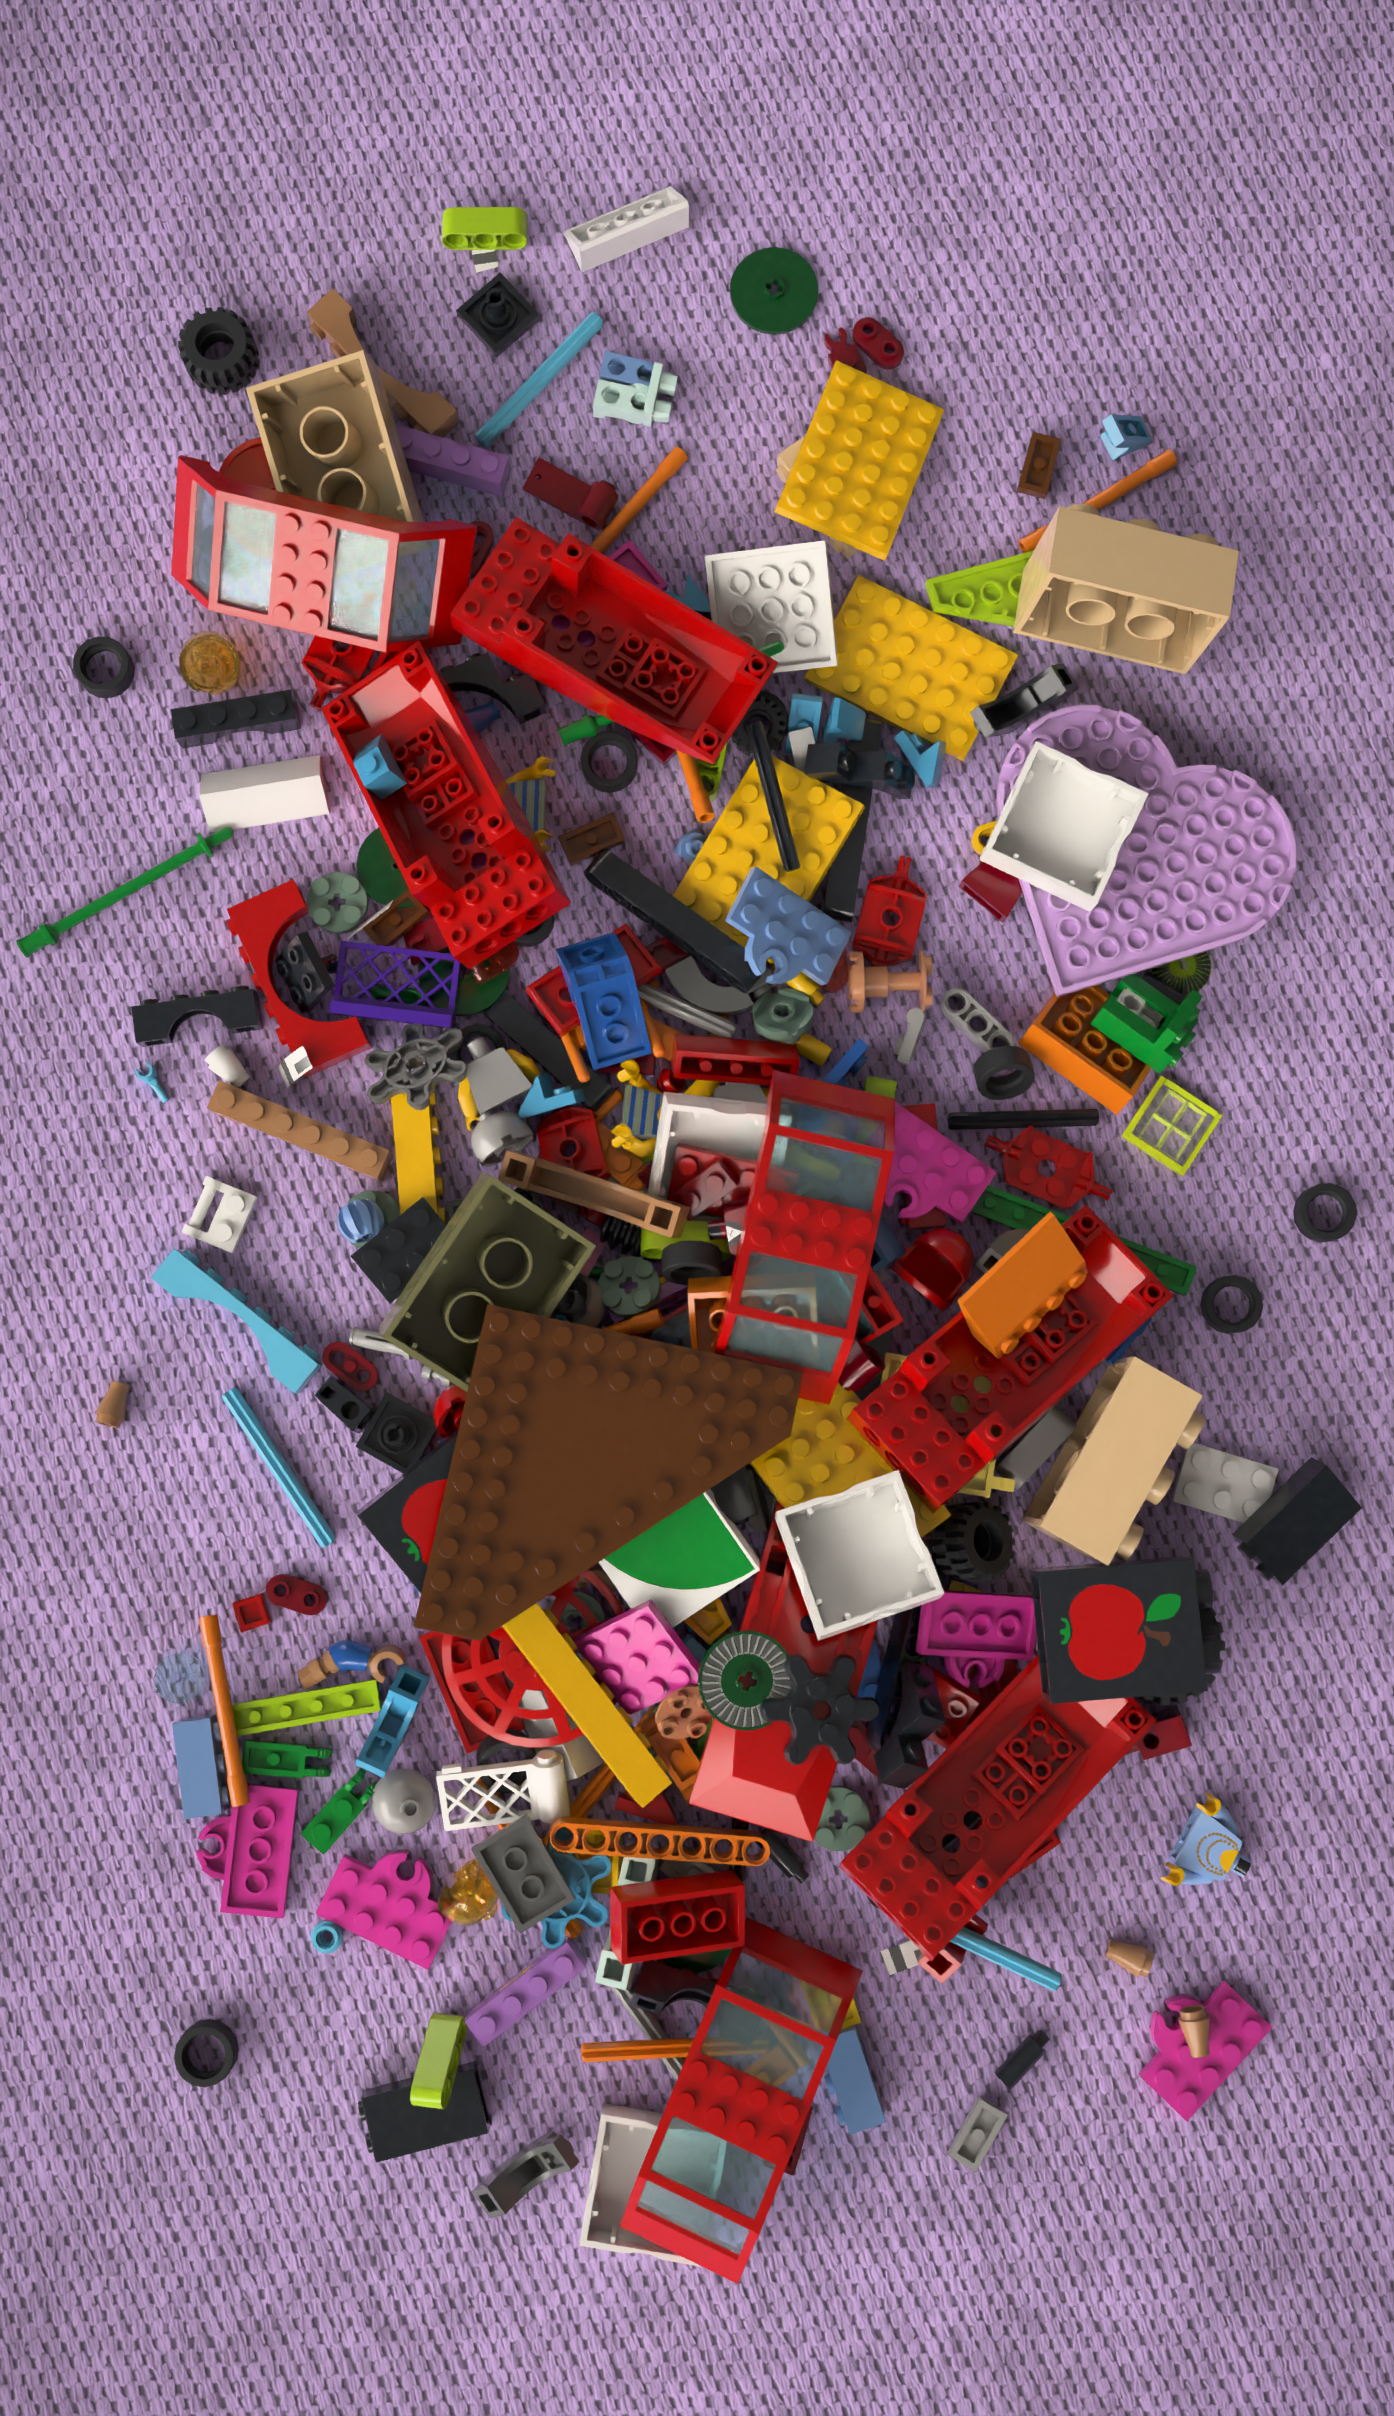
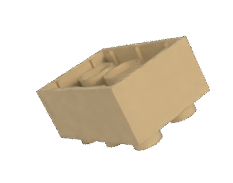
M364 350L246 388L276 491L405 522H424L380 369ZM339 529L334 577L387 561L389 540ZM430 541L400 542L398 557L431 547Z
M1074 504L1067 508L1059 506L1023 569L1013 633L1186 674L1230 618L1239 551L1219 546L1218 541L1210 535L1192 534L1182 537L1160 531L1159 526L1150 520L1133 519L1128 522H1122L1102 517L1100 512L1090 505Z
M1135 1356L1120 1358L1114 1364H1108L1075 1423L1077 1425L1076 1428L1066 1439L1021 1521L1085 1558L1108 1566L1114 1556L1123 1561L1128 1560L1143 1535L1144 1528L1133 1522L1142 1504L1147 1500L1157 1505L1172 1484L1175 1472L1164 1466L1172 1450L1177 1444L1188 1449L1203 1428L1206 1416L1195 1410L1203 1395Z

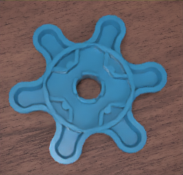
M565 1827L558 1829L555 1833L556 1838L560 1841H567L572 1837L570 1831ZM549 1833L548 1850L576 1896L574 1901L541 1921L543 1925L542 1942L546 1947L555 1949L563 1944L565 1926L571 1919H583L593 1927L602 1926L607 1921V1908L593 1898L591 1888L596 1880L609 1874L611 1871V1861L606 1855H593L589 1859L580 1860L572 1853L557 1851L550 1843ZM502 1905L503 1916L505 1919L512 1921L504 1905Z

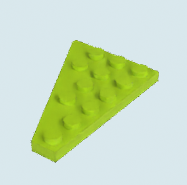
M1033 551L927 579L924 585L933 612L1014 627L1023 569Z

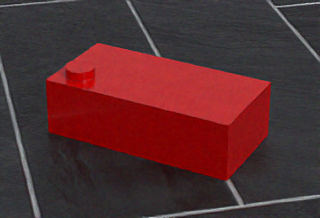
M733 1870L610 1887L611 1950L621 1965L743 1947L745 1946V1885Z

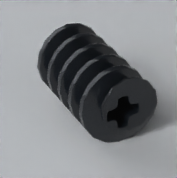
M609 1215L601 1230L600 1242L605 1243L611 1238L610 1247L612 1249L622 1244V1254L626 1255L630 1250H633L632 1256L640 1258L642 1256L641 1227L636 1228L635 1224L627 1223L622 1219ZM644 1257V1260H648L651 1263L657 1260Z

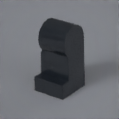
M330 1376L315 1393L317 1399L351 1431L359 1434L370 1422L376 1411L333 1376Z

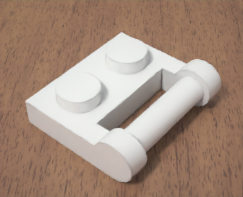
M206 1176L203 1185H205L189 1224L184 1225L182 1233L234 1254L258 1197ZM217 1190L224 1193L206 1233L201 1231L200 1227Z

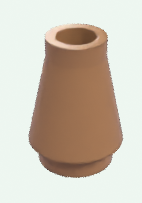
M117 1381L111 1382L107 1393L95 1411L97 1415L96 1423L112 1428H120L121 1422H125L129 1385Z
M1110 1939L1105 1957L1111 1959L1138 1978L1139 1975L1143 1977L1148 1976L1155 1953L1149 1951L1147 1946Z
M1190 2005L1181 2008L1178 2021L1189 2046L1191 2056L1196 2058L1208 2056L1210 2054V2014L1206 2013V2009L1202 2005Z

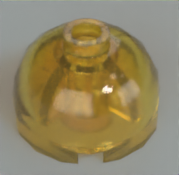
M201 631L193 634L184 642L179 654V670L184 681L193 690L216 695L227 691L236 683L240 672V657L235 645L225 635L216 631Z
M473 1859L463 1865L453 1875L457 1881L451 1889L447 1885L445 1886L437 1905V1909L447 1919L463 1926L475 1925L484 1919L489 1920L498 1908L496 1903L499 1897L478 1860Z

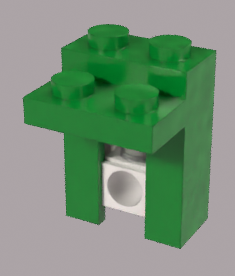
M1136 974L1124 976L1090 1024L1160 1074L1168 1065L1173 1068L1184 1054L1180 1048L1182 1046L1186 1048L1195 1037L1196 1033L1192 1030L1199 1021L1196 1017L1201 1010L1197 1008V1005L1203 996L1193 989L1182 1003L1178 1005Z

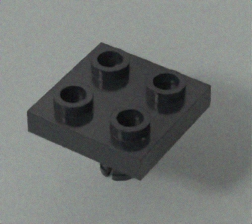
M501 272L456 310L457 316L496 358L540 321V314Z
M307 931L297 934L275 959L278 973L284 978L290 989L291 998L298 1005L301 1013L312 1010L335 986L329 974L337 973L338 961L331 963V961L338 958L335 954L320 957Z
M386 1392L355 1447L399 1472L405 1473L421 1460L437 1431L434 1418Z

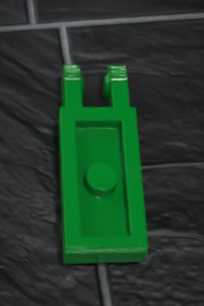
M246 1739L243 1748V1771L246 1774L304 1778L305 1776L329 1777L331 1774L330 1768L325 1766L307 1767V1756L319 1758L332 1757L333 1749L308 1747L309 1744Z
M360 1768L346 1785L343 1784L300 1833L323 1855L367 1806L366 1802L374 1794L373 1790L377 1781L369 1785L361 1798L351 1791L365 1777L366 1771L363 1768Z

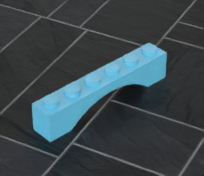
M173 1249L150 1278L174 1297L209 1300L224 1306L238 1315L252 1329L260 1341L268 1360L270 1374L293 1393L300 1394L323 1364L317 1360L320 1355L306 1344L303 1348L293 1341L296 1336L283 1325L278 1329L269 1321L272 1316L259 1306L254 1310L245 1303L248 1297L240 1290L233 1287L230 1291L222 1284L224 1278L215 1270L209 1268L208 1271H205L200 1267L198 1263L201 1259L188 1249H185L184 1252Z

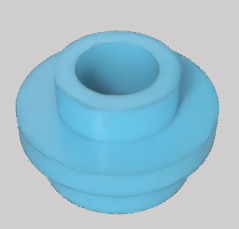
M329 1920L319 1922L311 1933V1942L314 1948L321 1953L334 1952L343 1941L341 1927ZM330 1931L333 1934V1940L329 1942L323 1940L322 1932Z

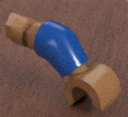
M343 1640L329 1646V1651L322 1654V1659L319 1657L307 1663L306 1667L297 1671L305 1690L328 1678L329 1672L335 1674L338 1671L345 1672L348 1669L366 1671L367 1667L370 1668L372 1676L383 1684L387 1672L381 1668L380 1661L390 1658L397 1665H404L407 1659L403 1650L395 1645L383 1646L376 1653H373L371 1647L353 1640Z

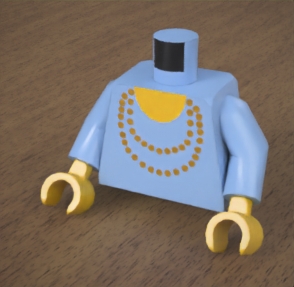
M1208 1791L1205 1792L1208 1796L1207 1802L1203 1805L1197 1802L1168 1858L1174 1864L1170 1862L1165 1863V1866L1170 1868V1873L1166 1877L1161 1876V1879L1173 1886L1180 1884H1210L1215 1879L1223 1881L1229 1870L1244 1877L1251 1866V1860L1238 1853L1243 1841L1237 1837L1238 1827L1230 1812L1221 1804L1219 1799Z

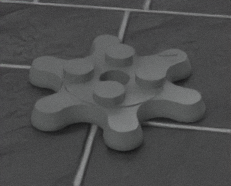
M412 1023L402 1030L403 1041L395 1050H374L370 1052L365 1058V1064L375 1072H383V1076L377 1083L369 1087L367 1091L368 1098L376 1104H383L395 1095L407 1094L408 1104L415 1110H423L428 1107L430 1094L436 1090L437 1084L441 1082H462L467 1075L466 1064L462 1061L449 1059L450 1055L463 1045V1033L459 1029H449L438 1038L427 1039L424 1037L422 1025ZM422 1064L424 1065V1066H421L420 1068H418V1069H416V1070H413L412 1073L410 1072L411 1069H415V1068L419 1067V1066L422 1065Z

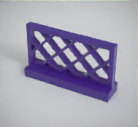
M340 941L334 998L331 1000L329 1013L453 1029L456 1026L457 1018L455 1017L461 963L453 958L452 954ZM348 948L360 950L366 958L365 961L354 969L346 962ZM366 951H374L375 953L369 956ZM382 953H389L396 963L382 973L373 960ZM395 954L406 956L399 960ZM412 956L420 957L426 965L414 977L411 976L403 965ZM425 958H432L435 960L429 964V962ZM442 960L454 961L453 973L445 980H442L433 967ZM370 963L379 977L368 986H365L356 973ZM345 967L349 971V973L346 976H344ZM400 967L409 978V981L395 990L386 977ZM430 970L440 984L425 994L416 981ZM351 977L363 989L354 997L342 996L343 984ZM383 980L392 991V994L385 1000L378 1001L369 990ZM450 981H451V989H449V988L446 986V984L449 983ZM412 984L423 996L413 1005L406 1004L399 995ZM442 987L450 996L448 1009L436 1008L429 999ZM367 994L370 999H362L361 997ZM396 997L400 1003L390 1001ZM427 1001L430 1007L420 1005L423 1002Z

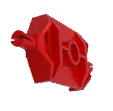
M367 588L360 603L341 602L331 605L330 620L379 632L380 623L371 613V608L379 594ZM315 636L301 663L315 682L317 689L309 705L313 708L316 707L317 710H321L330 693H343L358 683L375 650L350 644L347 651L337 652L334 649L336 640Z
M905 856L899 857L897 870L894 874L879 876L868 882L852 947L858 952L862 951L863 957L871 963L870 966L888 967L909 962L912 959L928 895L917 883L909 878L908 872L912 861L910 857H907L904 868ZM887 911H893L898 915L899 922L894 926H888L883 922L882 915Z
M569 1105L555 1109L553 1113L542 1119L536 1131L544 1160L605 1180H609L612 1177V1173L606 1167L595 1121L598 1115L593 1110ZM569 1143H576L577 1149L574 1155L565 1157V1147ZM580 1205L582 1217L587 1218L590 1215H595L593 1209Z
M1031 1125L1010 1142L1000 1140L989 1134L986 1139L987 1141L984 1143V1146L999 1152V1156H1002L1004 1183L1065 1210L1086 1194L1096 1195L1106 1201L1109 1200L1110 1194H1112L1113 1189L1103 1186L1094 1180L1092 1152H1084L1033 1129ZM1048 1160L1054 1164L1055 1172L1051 1177H1044L1040 1174L1038 1166L1041 1161Z

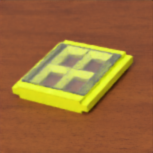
M1160 1076L1121 1137L1183 1177L1220 1121L1222 1115L1169 1079Z

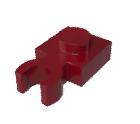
M842 327L838 329L840 340L837 342L832 341L828 333L824 335L826 348L833 351V353L828 354V361L832 369L837 360L866 374L867 368L856 344L846 345L847 334Z

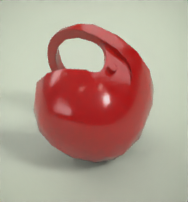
M936 1228L919 1236L911 1247L907 1245L904 1249L906 1253L902 1258H896L890 1269L944 1312L951 1306L957 1294L960 1295L963 1292L961 1288L971 1276L974 1256L970 1244L962 1235L951 1229Z

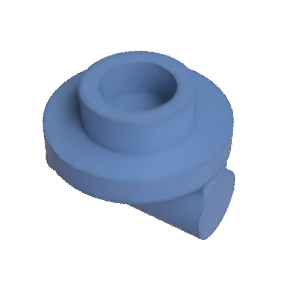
M693 828L681 838L679 844L672 851L679 858L692 862L706 841L705 837Z

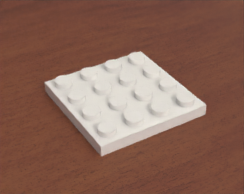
M825 540L705 555L712 622L744 642L752 643L756 649L775 641L783 642V651L770 657L778 662L773 673L838 666L827 544Z

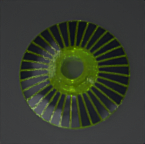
M1207 951L1180 959L1187 961V969H1181L1178 965L1179 960L1151 968V973L1188 996L1193 989L1196 992L1201 990L1209 980L1211 960Z

